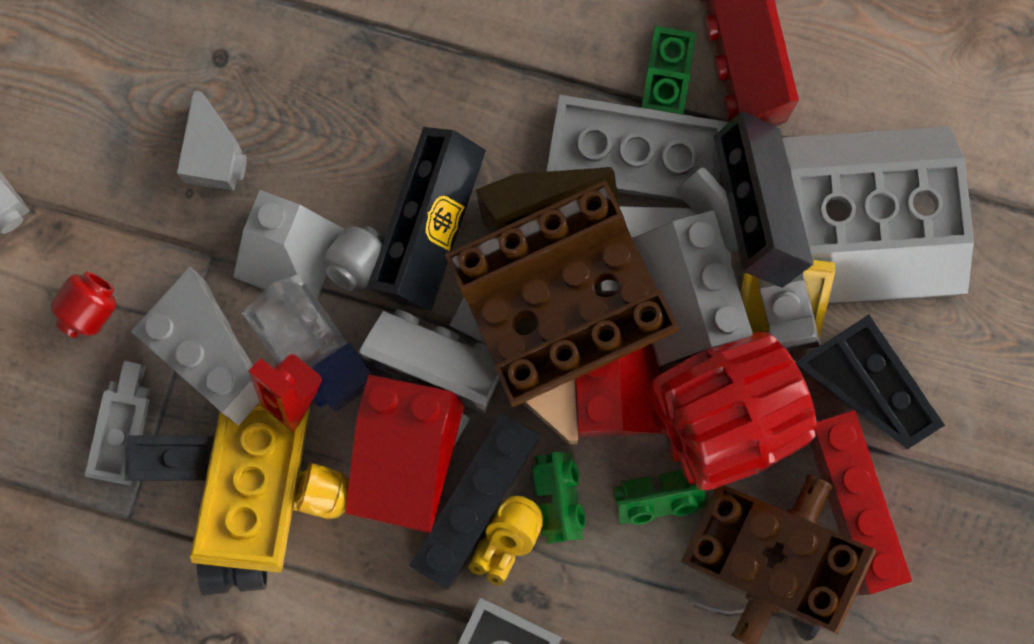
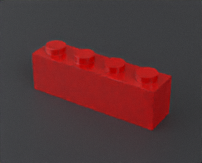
M850 411L818 421L815 426V437L810 442V446L821 479L833 485V489L828 495V500L839 533L876 550L858 590L859 594L871 595L912 582L856 411Z

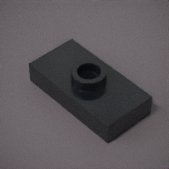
M128 435L125 437V481H206L215 436Z

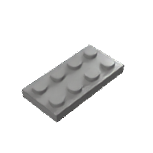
M559 95L547 171L611 167L615 172L618 193L686 203L678 194L677 188L701 167H705L719 183L721 168L713 136L727 125L728 122Z

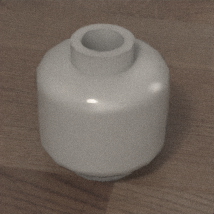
M356 226L345 228L325 252L324 258L327 265L325 270L328 277L339 287L348 291H352L354 288L367 289L384 241L383 236L368 226L364 229Z

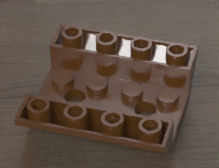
M606 180L445 254L460 291L470 307L495 364V370L512 407L680 331L661 290L657 289L628 231L624 215ZM606 280L617 282L619 288L614 295L604 298L595 294L596 288L601 282ZM532 317L538 320L537 328L528 335L516 333V325L521 319Z

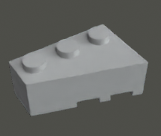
M190 266L131 332L217 409L239 426L259 403L248 372L253 365L233 333L228 319L212 295L213 292L208 283Z

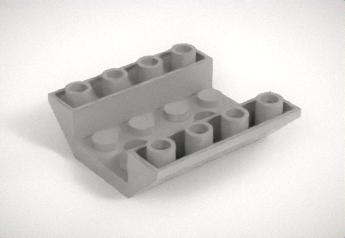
M950 126L782 138L812 259L835 263L836 271L828 304L968 294L974 238L965 157ZM925 194L932 198L935 204V210L932 215L924 216L917 213L913 206L915 195ZM831 200L842 201L848 208V218L841 222L830 219L826 213L827 202Z

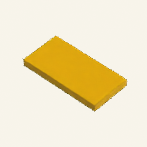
M260 403L256 405L239 426L221 411L219 412L190 555L192 563L282 573L310 415L309 407L299 426L293 432L289 431L263 409Z

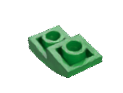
M660 26L654 27L641 108L684 114L696 32Z

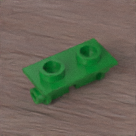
M552 452L549 455L536 456V465L532 466L536 497L552 495V503L537 505L543 516L541 536H546L547 544L583 540L582 530L586 526V516L583 506L578 502L576 486L580 482V473L577 463L572 459V453Z
M682 470L659 474L662 489L657 490L653 488L651 476L620 481L621 486L613 487L616 505L618 504L619 524L643 525L657 517L672 514L675 516L691 515L698 509L705 508V490L700 491L695 484L691 485L684 478Z

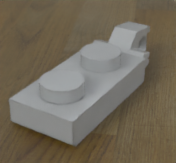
M124 361L119 383L110 381L108 390L103 391L85 477L131 485L132 481H125V437L143 434L150 402L148 399L150 389L142 387L146 366L140 363Z

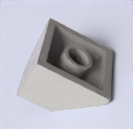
M259 190L243 229L233 278L304 306H308L310 301L316 305L327 278L325 252L342 233L344 228L300 204Z

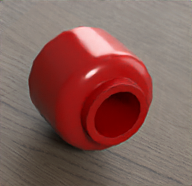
M88 271L83 275H71L50 304L52 313L58 319L55 323L56 327L73 338H78L80 334L85 336L97 335L117 307L116 299L112 295L115 292L112 285L100 276Z

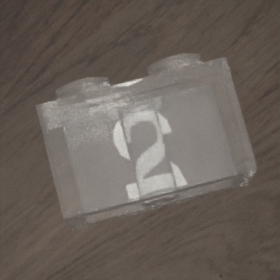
M298 274L271 283L242 312L254 333L261 339L277 362V365L288 355L295 354L315 372H318L348 344Z

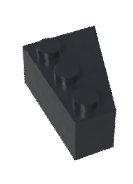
M870 314L795 362L802 373L850 410H855L859 417L902 450L910 449L945 426Z

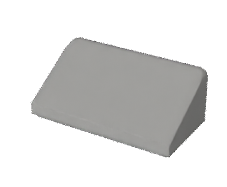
M701 167L677 188V192L696 214L714 210L726 249L731 253L736 252L739 249L726 191L705 167Z

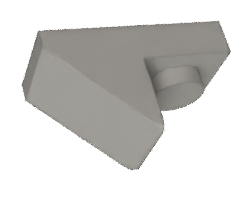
M801 273L783 288L759 279L760 292L769 322L770 334L789 353L821 346L804 273Z

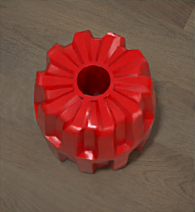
M768 332L753 333L751 336L725 345L698 352L655 376L651 381V388L649 390L650 406L656 412L654 418L659 434L667 437L670 443L668 453L673 462L681 463L684 478L691 485L695 484L700 491L712 490L757 474L807 446L815 437L816 415L806 382L786 348Z

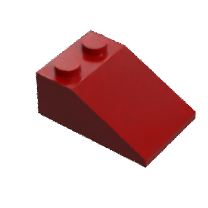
M368 375L356 420L345 509L347 515L422 532H432L465 406L454 392Z

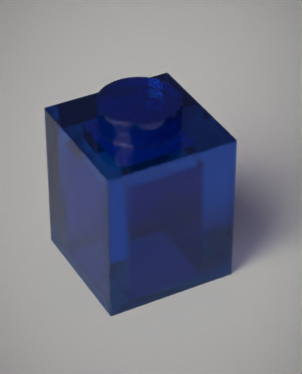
M350 342L312 368L322 378V383L314 396V400L320 408L328 404L336 412L364 393L368 375L372 374Z

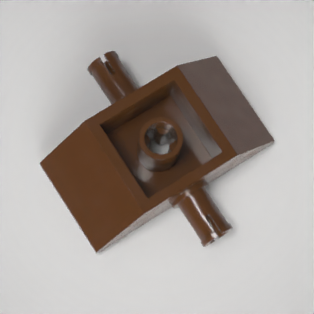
M806 475V480L792 510L787 509L786 511L728 486L717 487L682 557L681 563L745 595L748 602L734 632L730 635L745 644H758L773 612L778 614L779 611L810 626L838 635L876 553L874 548L822 527L816 522L830 491L833 489V485L820 478L816 480V477L813 475ZM787 557V561L782 564L781 562Z

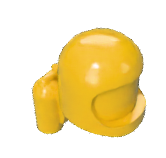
M310 463L305 471L299 472L293 511L324 519L340 517L345 513L349 478L341 471Z
M517 495L510 496L500 502L486 529L487 537L479 541L468 565L472 573L476 575H484L486 573L488 582L494 586H502L515 562V556H524L530 553L540 534L543 516L537 504L526 497Z

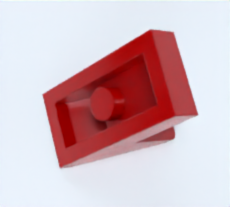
M295 354L288 355L274 368L260 358L248 370L259 403L263 409L289 431L293 432L299 426L322 383V378Z

